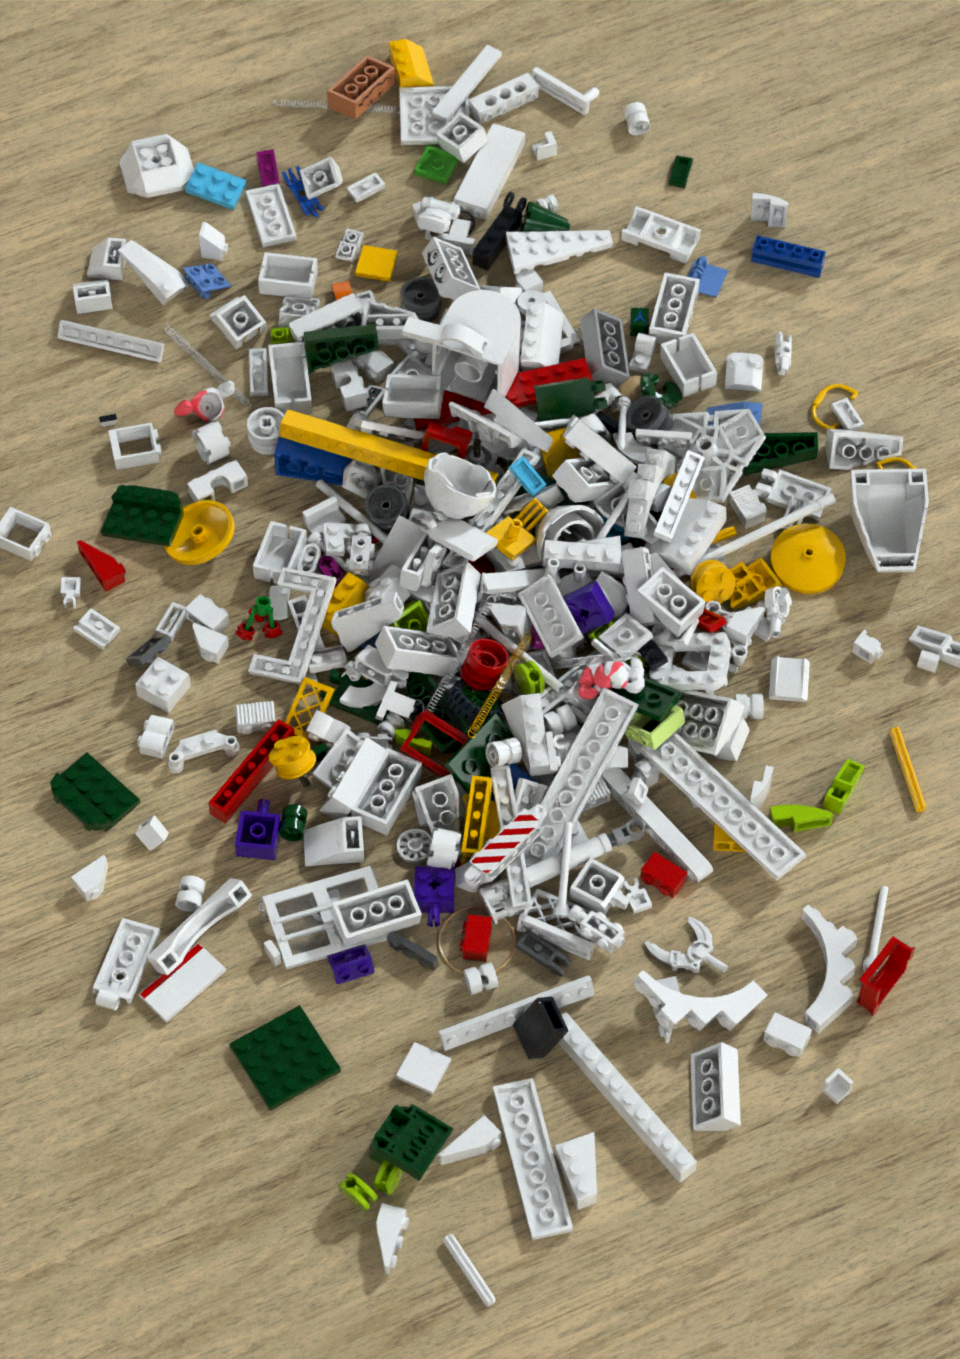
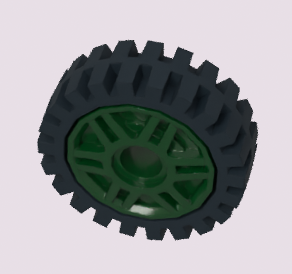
M463 679L455 682L447 696V703L450 704L451 709H454L453 712L460 714L459 717L465 718L468 723L472 722L473 724L483 705L486 709L490 710L486 718L480 712L483 718L479 717V719L484 720L483 723L492 714L496 713L501 718L504 713L501 708L503 702L500 701L499 697L496 696L497 700H495V703L488 701L489 704H485L491 691L475 689L469 686Z

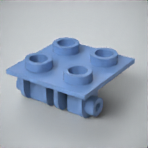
M701 256L697 261H694L687 277L700 279L699 293L717 298L728 270L707 264V258Z
M212 263L183 269L186 272V280L198 291L201 298L208 299L211 296L210 292L213 290L231 287Z

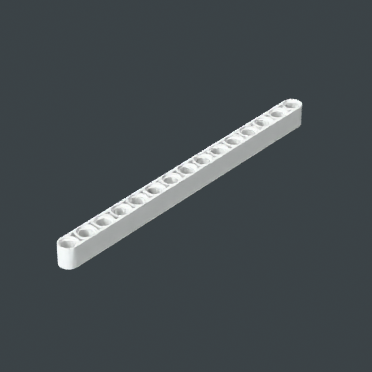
M514 681L512 683V688L514 692L518 696H520L522 694L520 693L516 685V682ZM561 705L556 707L553 712H556V709L561 707ZM577 723L576 728H573L569 731L563 730L562 733L572 732L575 734H579L581 727ZM620 768L604 770L602 778L611 795L633 818H638L644 823V830L681 869L687 872V876L693 882L699 883L713 872L709 861L647 796L643 805H636L632 800H627L624 797L623 793L629 791L626 784L631 783L632 780Z

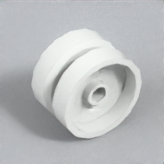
M273 407L259 408L252 412L247 419L248 441L256 452L268 455L274 454L279 438L280 422L284 417L280 410Z

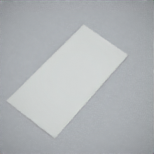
M399 515L373 563V571H369V577L366 576L365 579L371 583L373 580L378 579L390 565L402 569L406 563L402 554L411 555L424 534L421 526Z

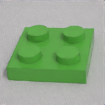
M427 145L414 169V175L447 185L459 159L447 151Z

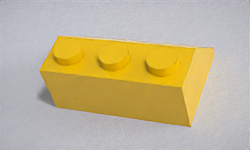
M407 39L390 41L389 56L392 66L395 67V76L399 89L403 87H434L423 48Z
M348 572L333 590L322 624L324 629L339 637L337 631H334L331 625L334 613L365 602V592L369 586L362 579Z

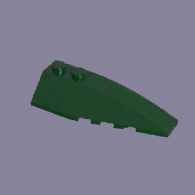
M408 672L409 676L406 679V687L409 697L421 700L425 704L426 710L427 708L432 710V714L469 737L470 725L464 718L459 717L460 714L453 712L454 709H451L450 704L447 703V696L436 691L439 686L431 676L419 672ZM422 706L418 709L419 711L417 715H419L423 711ZM424 721L421 725L422 729L442 754L457 752L462 747L461 743L427 721Z

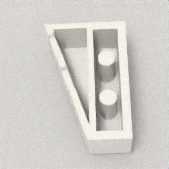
M593 1132L555 1145V1157L577 1210L597 1203L595 1135Z

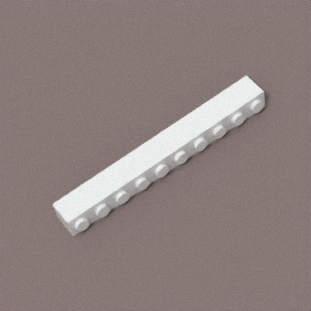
M564 1013L562 1017L569 1031L558 1044L679 1183L696 1172L697 1161L568 1013Z

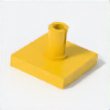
M508 516L486 533L497 539V546L495 547L510 560H514L534 545L536 538L522 527L523 523L519 519H511Z

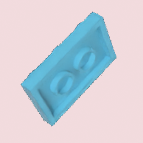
M197 163L185 187V193L234 210L247 180Z

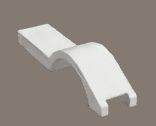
M408 317L402 331V336L436 345L443 341H456L468 347L472 354L481 357L484 354V351L481 350L483 344H488V339L471 328L460 324L441 326Z

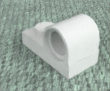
M638 333L629 370L647 373L656 348L657 337Z

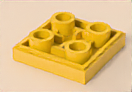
M363 245L355 276L390 282L398 251Z

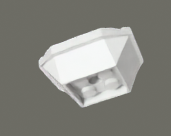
M167 134L132 141L120 160V168L127 193H135L146 198L182 191L194 171L188 148Z

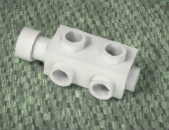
M358 524L356 526V535H353L352 542L348 543V554H351V556L346 561V570H349L356 577L363 579L364 576L369 577V571H373V560H370V557L375 554V544H372L370 536L371 527L367 524Z
M578 905L571 909L568 919L574 923H580L579 933L583 937L590 939L598 944L600 948L610 953L623 945L625 931H623L619 923L615 922L612 924L601 912L595 913L591 911L589 914H586L584 909Z

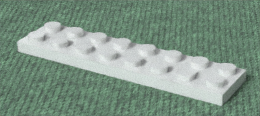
M533 1078L493 1086L532 1241L573 1232L571 1218Z

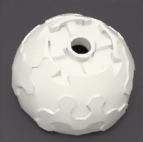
M439 453L437 456L429 459L424 473L425 493L431 505L437 511L444 512L445 516L453 519L473 516L482 512L494 499L496 484L491 478L490 473L483 466L474 465L447 453Z

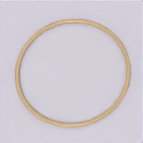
M468 906L455 911L443 922L439 930L438 949L440 955L449 967L461 974H464V972L454 967L442 952L441 934L443 928L456 914L469 909L486 910L485 906ZM506 917L503 919L508 923L513 933V949L506 962L495 969V972L501 970L509 963L516 949V933L511 922Z

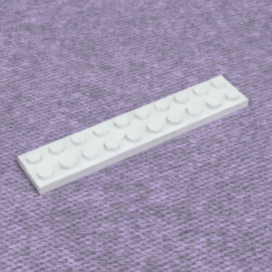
M603 688L541 802V805L547 810L548 814L540 823L541 834L524 850L526 867L561 852L563 848L564 823L571 822L573 830L636 713L638 704Z
M676 732L655 750L645 746L640 748V752L775 880L780 879L805 858L806 853Z

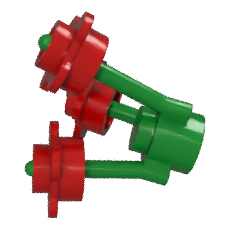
M260 596L256 599L255 605L248 611L250 617L247 623H241L237 626L238 630L235 631V634L239 638L251 641L253 639L252 636L255 634L254 628L251 626L253 618L261 623L266 617H269V622L262 628L265 637L276 638L283 635V630H280V624L273 620V608L270 607L271 600L268 597Z

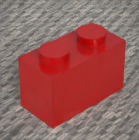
M654 852L641 868L640 878L645 884L657 888L661 894L674 898L686 883L687 872Z
M468 914V920L463 922L462 933H465V939H461L459 951H463V959L487 962L492 931V917Z

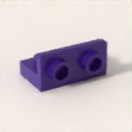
M366 944L327 955L336 984L348 982L375 972L372 957Z

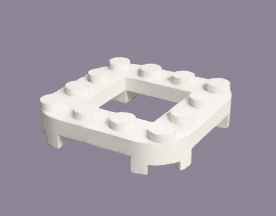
M693 633L687 647L657 644L666 655L668 663L654 671L650 670V680L676 690H706L707 694L714 695L715 690L722 686H727V674L732 651L730 640L726 633ZM710 651L707 671L671 672L673 657H675L676 652Z

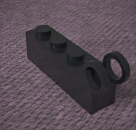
M510 191L506 195L502 211L472 251L473 265L486 271L490 269L507 245L505 239L506 232H516L523 223V211L527 204V198L522 197L515 209L511 207L515 193Z

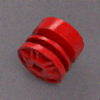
M478 639L470 646L460 668V675L469 686L475 689L491 690L496 685L508 662V653L502 645L493 640Z

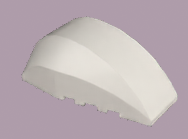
M926 469L851 470V517L865 552L877 573L915 572L929 504Z

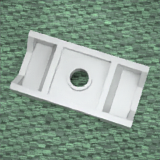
M636 206L629 225L626 229L622 230L621 240L636 246L640 242L670 253V258L686 264L700 240L701 229ZM659 231H664L665 234H662V235H661V234H658L657 232H659Z

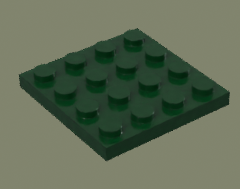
M300 1005L229 1043L230 1049L270 1111L341 1072L340 1066Z

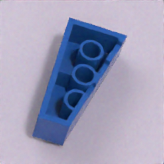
M282 437L278 438L274 452L276 475L316 482L322 479L326 483L341 486L343 485L344 469L352 462L351 458Z

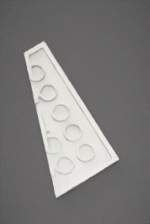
M610 230L506 232L505 235L514 274L520 273V270L526 268L527 270H532L537 265L546 266L565 261L570 256H583L585 252L591 251L594 253L612 248L613 244Z

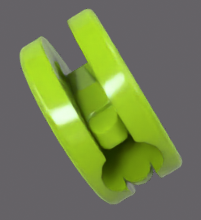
M530 660L515 666V682L522 695L541 694L544 692L543 675L534 661Z
M384 1160L377 1173L374 1188L391 1195L396 1189L404 1171Z
M348 1173L345 1176V1181H341L338 1184V1188L355 1205L367 1211L370 1205L365 1198L375 1202L378 1197L365 1182L356 1175Z

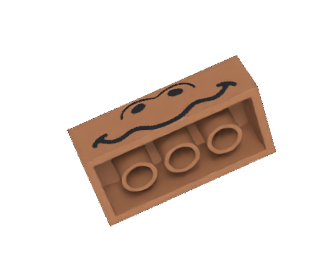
M366 55L327 90V107L356 120L395 84V67Z

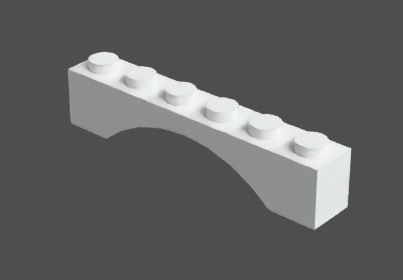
M230 878L146 957L157 973L169 975L183 961L184 956L194 942L213 924L242 906L252 896L251 892L242 880Z

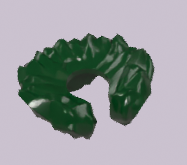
M653 373L641 375L640 390L642 397L646 395L655 396L660 399L667 409L675 407L679 400L683 399L676 383H672L669 380L665 382L662 390H666V394L661 395L654 389V386L660 380L659 375Z

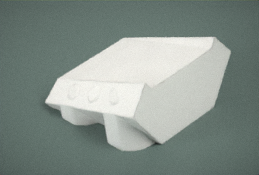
M286 295L283 299V307L279 311L278 326L280 328L289 327V323L318 310L320 300Z
M601 571L596 581L615 612L613 618L620 619L629 607L626 602L627 587L604 571Z
M776 656L771 659L769 699L807 702L810 662L806 658L795 659Z

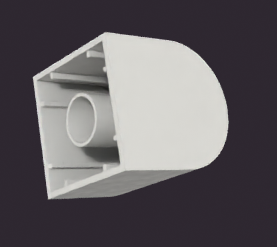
M476 290L465 293L451 304L441 326L447 324L464 325L488 339V344H483L481 349L484 351L483 357L472 354L468 347L456 341H443L439 345L432 344V376H442L445 390L486 403L493 389H496L501 395L506 397L519 368L521 316L515 303L501 293L491 290Z

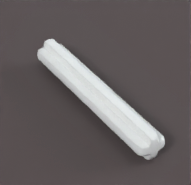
M449 1234L444 1237V1244L485 1306L489 1307L494 1304V1295L454 1235Z

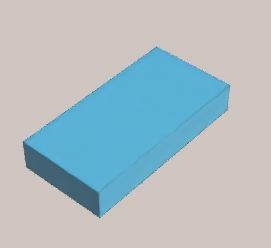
M524 456L508 467L531 497L547 485Z

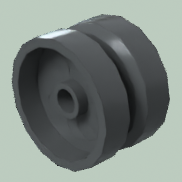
M423 277L407 281L401 290V309L414 312L418 319L431 322L436 319L440 313L441 302L440 294L434 281Z
M646 395L634 401L629 407L626 414V422L635 433L636 429L671 431L673 416L660 399L655 396Z
M390 484L380 485L369 492L365 500V509L370 520L382 531H391L399 515L408 519V503L403 492L397 487Z

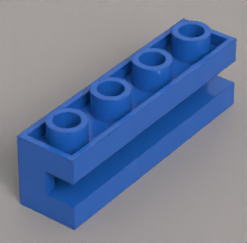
M757 235L752 248L751 262L820 278L824 267L826 251Z

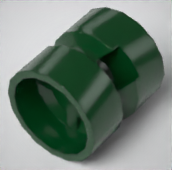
M295 804L284 806L279 827L281 838L288 841L303 839L308 815L304 807Z

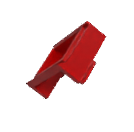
M430 422L425 432L421 450H428L432 438L458 447L456 457L465 459L473 433L457 426L451 429Z
M425 710L424 713L421 712L412 724V731L399 752L421 762L424 768L442 778L451 773L408 746L423 722L427 721L462 745L470 737L428 710Z
M892 936L859 979L862 985L859 999L856 1003L872 1012V1016H874L879 1005L907 970L908 962L914 955L915 947L911 948ZM888 956V960L885 962V964L882 966L879 972L875 975L871 982H868Z

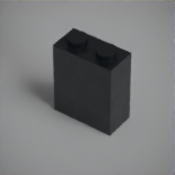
M553 997L536 998L513 1024L528 1059L544 1058L569 1031Z

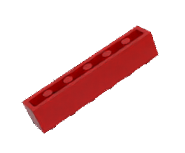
M280 719L275 722L208 802L210 815L225 824L272 769L273 765L269 760V754L274 744L279 740L295 736L293 727Z

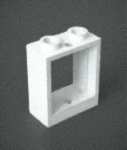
M152 422L108 430L116 470L160 462L159 455H162L160 444H156V440H159L157 429L153 430ZM150 438L152 451L121 456L119 443Z
M10 507L0 521V548L31 562L35 556L40 554L44 543L50 540L51 531L49 523ZM16 524L39 533L29 548L6 539Z

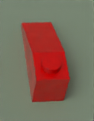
M81 540L77 541L80 555L105 591L125 582L124 574L126 570L122 563L118 564L114 557Z

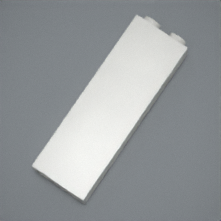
M494 123L487 134L488 142L479 149L454 197V204L460 206V211H466L476 218L487 220L525 145V133Z

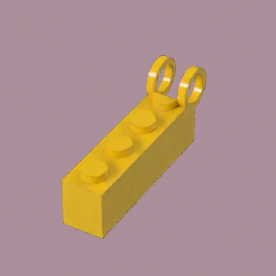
M472 775L461 850V866L467 863V857H472L476 852H480L484 848L493 785L492 778Z

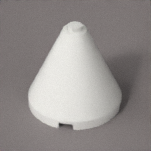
M583 505L553 506L548 508L549 512L534 527L537 555L541 564L543 563L545 540L578 542L582 538L586 541L595 540L605 524L602 517L593 509ZM561 568L558 570L560 577H565L574 572V569Z

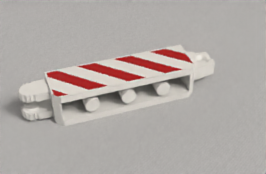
M538 803L530 810L524 808L521 812L516 813L507 826L504 825L493 839L491 838L486 842L480 852H476L471 857L470 867L464 875L466 885L472 888L481 880L492 882L541 834L540 823L548 814L547 810Z

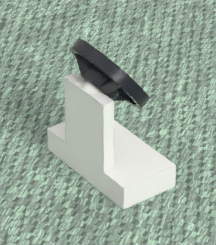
M460 211V213L470 215L472 219L456 218V220H451L449 234H440L439 239L462 248L464 254L472 255V251L475 248V239L468 238L467 235L474 230L475 219L470 213ZM473 221V227H472V229L469 231L471 222Z
M390 680L375 719L382 721L388 710L400 715L406 724L412 725L415 721V716L418 714V709L422 706V712L424 713L426 706L419 699H411L394 692L398 683ZM410 716L412 722L406 721L405 718H409Z

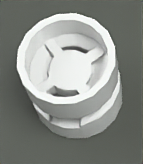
M635 102L627 105L623 113L629 133L637 136L648 132L650 122L644 104Z
M735 694V700L745 705L742 713L744 719L748 716L752 719H763V694H752L750 697L746 694Z
M567 704L557 708L556 712L552 711L543 715L546 732L552 731L553 738L561 734L563 730L569 731L577 727L575 714Z
M516 738L490 742L486 745L485 749L486 759L492 767L520 762L522 758L521 745Z
M188 875L181 877L175 906L182 911L195 912L202 904V895L206 885L205 881L196 876Z
M491 962L480 965L479 969L472 967L463 971L470 995L482 992L483 988L490 990L498 987L496 972Z

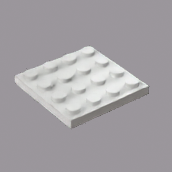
M453 86L400 88L401 145L439 144L436 133L459 112L469 117V96L448 122L432 116V111Z

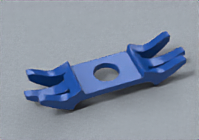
M299 165L296 166L299 180L290 168L287 169L292 183L286 172H281L286 185L291 189L303 213L307 216H310L311 213L314 217H319L313 203H315L316 208L320 211H323L325 208L320 204L318 198L308 199L307 196L302 197L298 195L299 191L305 190Z

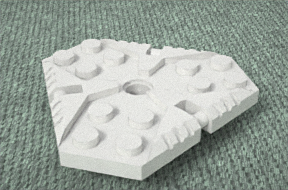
M750 409L715 411V415H709L708 412L673 414L671 431L691 432L692 446H687L686 448H679L676 445L661 447L657 444L658 448L676 457L675 473L679 471L688 450L705 457L692 489L697 499L723 503L728 497L729 492L732 491L735 483L739 480V477L743 474V468L749 465L756 451L766 439L763 431Z

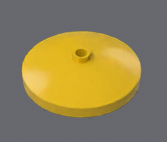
M212 500L197 501L183 507L184 515L171 547L164 546L166 552L175 562L184 565H197L215 558L228 546L233 537L235 522L232 514L225 505Z
M805 523L787 528L776 538L771 550L770 563L773 573L785 587L798 593L816 594L830 589L839 581L845 569L846 553L842 542L832 531L817 524Z

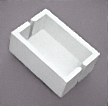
M264 252L262 268L258 279L259 294L313 298L318 275L317 258Z
M694 332L679 337L678 352H676V339L661 344L660 358L683 397L697 393L699 388L702 391L716 386L717 371Z
M387 374L386 391H384L382 403L385 417L440 419L441 403L444 394L442 376Z
M270 521L253 564L254 578L270 582L272 579L273 583L277 584L283 567L297 570V563L301 552L307 544L306 530L290 526V539H288L287 525Z

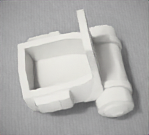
M425 197L420 203V209L423 213L418 216L417 225L418 228L426 230L425 239L431 240L433 236L430 234V231L443 234L449 230L451 220H456L460 214V206L454 204V202L449 203L434 199V197Z

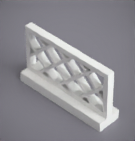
M537 888L531 898L533 908L525 909L520 914L517 931L525 934L529 930L550 945L590 961L597 944L583 939L577 926L580 923L571 921L562 924L560 919L554 917L553 914L543 916L541 911L543 909L551 908L553 913L554 907L558 904L559 897ZM542 897L548 903L538 905L537 898ZM566 901L571 911L576 904ZM581 907L582 909H584V912L586 914H589L591 912L590 910ZM537 911L540 917L533 918L528 916V914ZM556 919L558 925L552 926L547 924L546 921ZM573 926L576 933H568L564 928Z

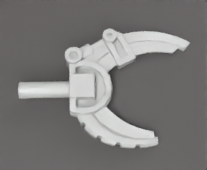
M688 917L687 923L695 931L697 941H694L689 946L686 954H681V951L671 950L670 953L659 948L656 944H650L649 941L644 942L648 951L658 960L669 964L673 971H677L678 968H685V970L698 973L700 966L705 961L723 973L728 969L726 964L710 955L713 952V945L709 929L702 922L692 917Z

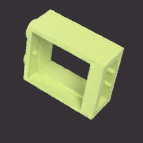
M674 705L663 718L664 721L651 733L641 728L652 718L636 712L625 731V735L628 739L655 750L685 723L682 708Z

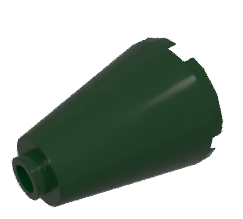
M533 201L527 203L520 232L570 230L571 224L568 223V219Z

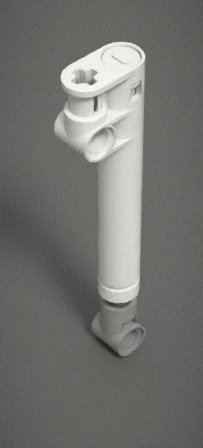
M633 818L627 824L612 830L609 835L603 833L570 848L569 870L586 863L589 858L595 859L604 853L611 852L613 846L617 845L619 847L630 841L640 840L644 833V823L638 818ZM635 826L638 827L640 831L637 833L631 832L630 828ZM562 852L526 868L529 888L560 875ZM507 877L478 890L489 916L492 917L494 925L498 924V920L504 917L520 915L525 911V909L513 911Z

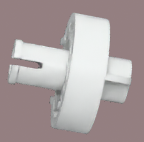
M779 586L767 589L765 601L758 602V607L765 608L764 613L767 612V621L770 622L769 635L773 638L781 636V624L785 623V617L789 614V606L792 604L789 591Z

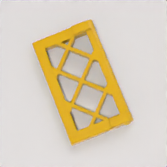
M303 677L285 720V723L290 725L292 718L296 717L299 725L294 728L296 736L302 735L307 740L313 742L307 738L308 735L302 729L309 725L311 721L301 725L297 715L308 711L312 720L310 710L321 706L319 711L325 713L335 691L334 688ZM306 685L313 687L314 691L303 695ZM320 691L327 692L322 702L317 694ZM316 694L319 703L308 707L304 698ZM303 699L306 709L295 712L299 701Z

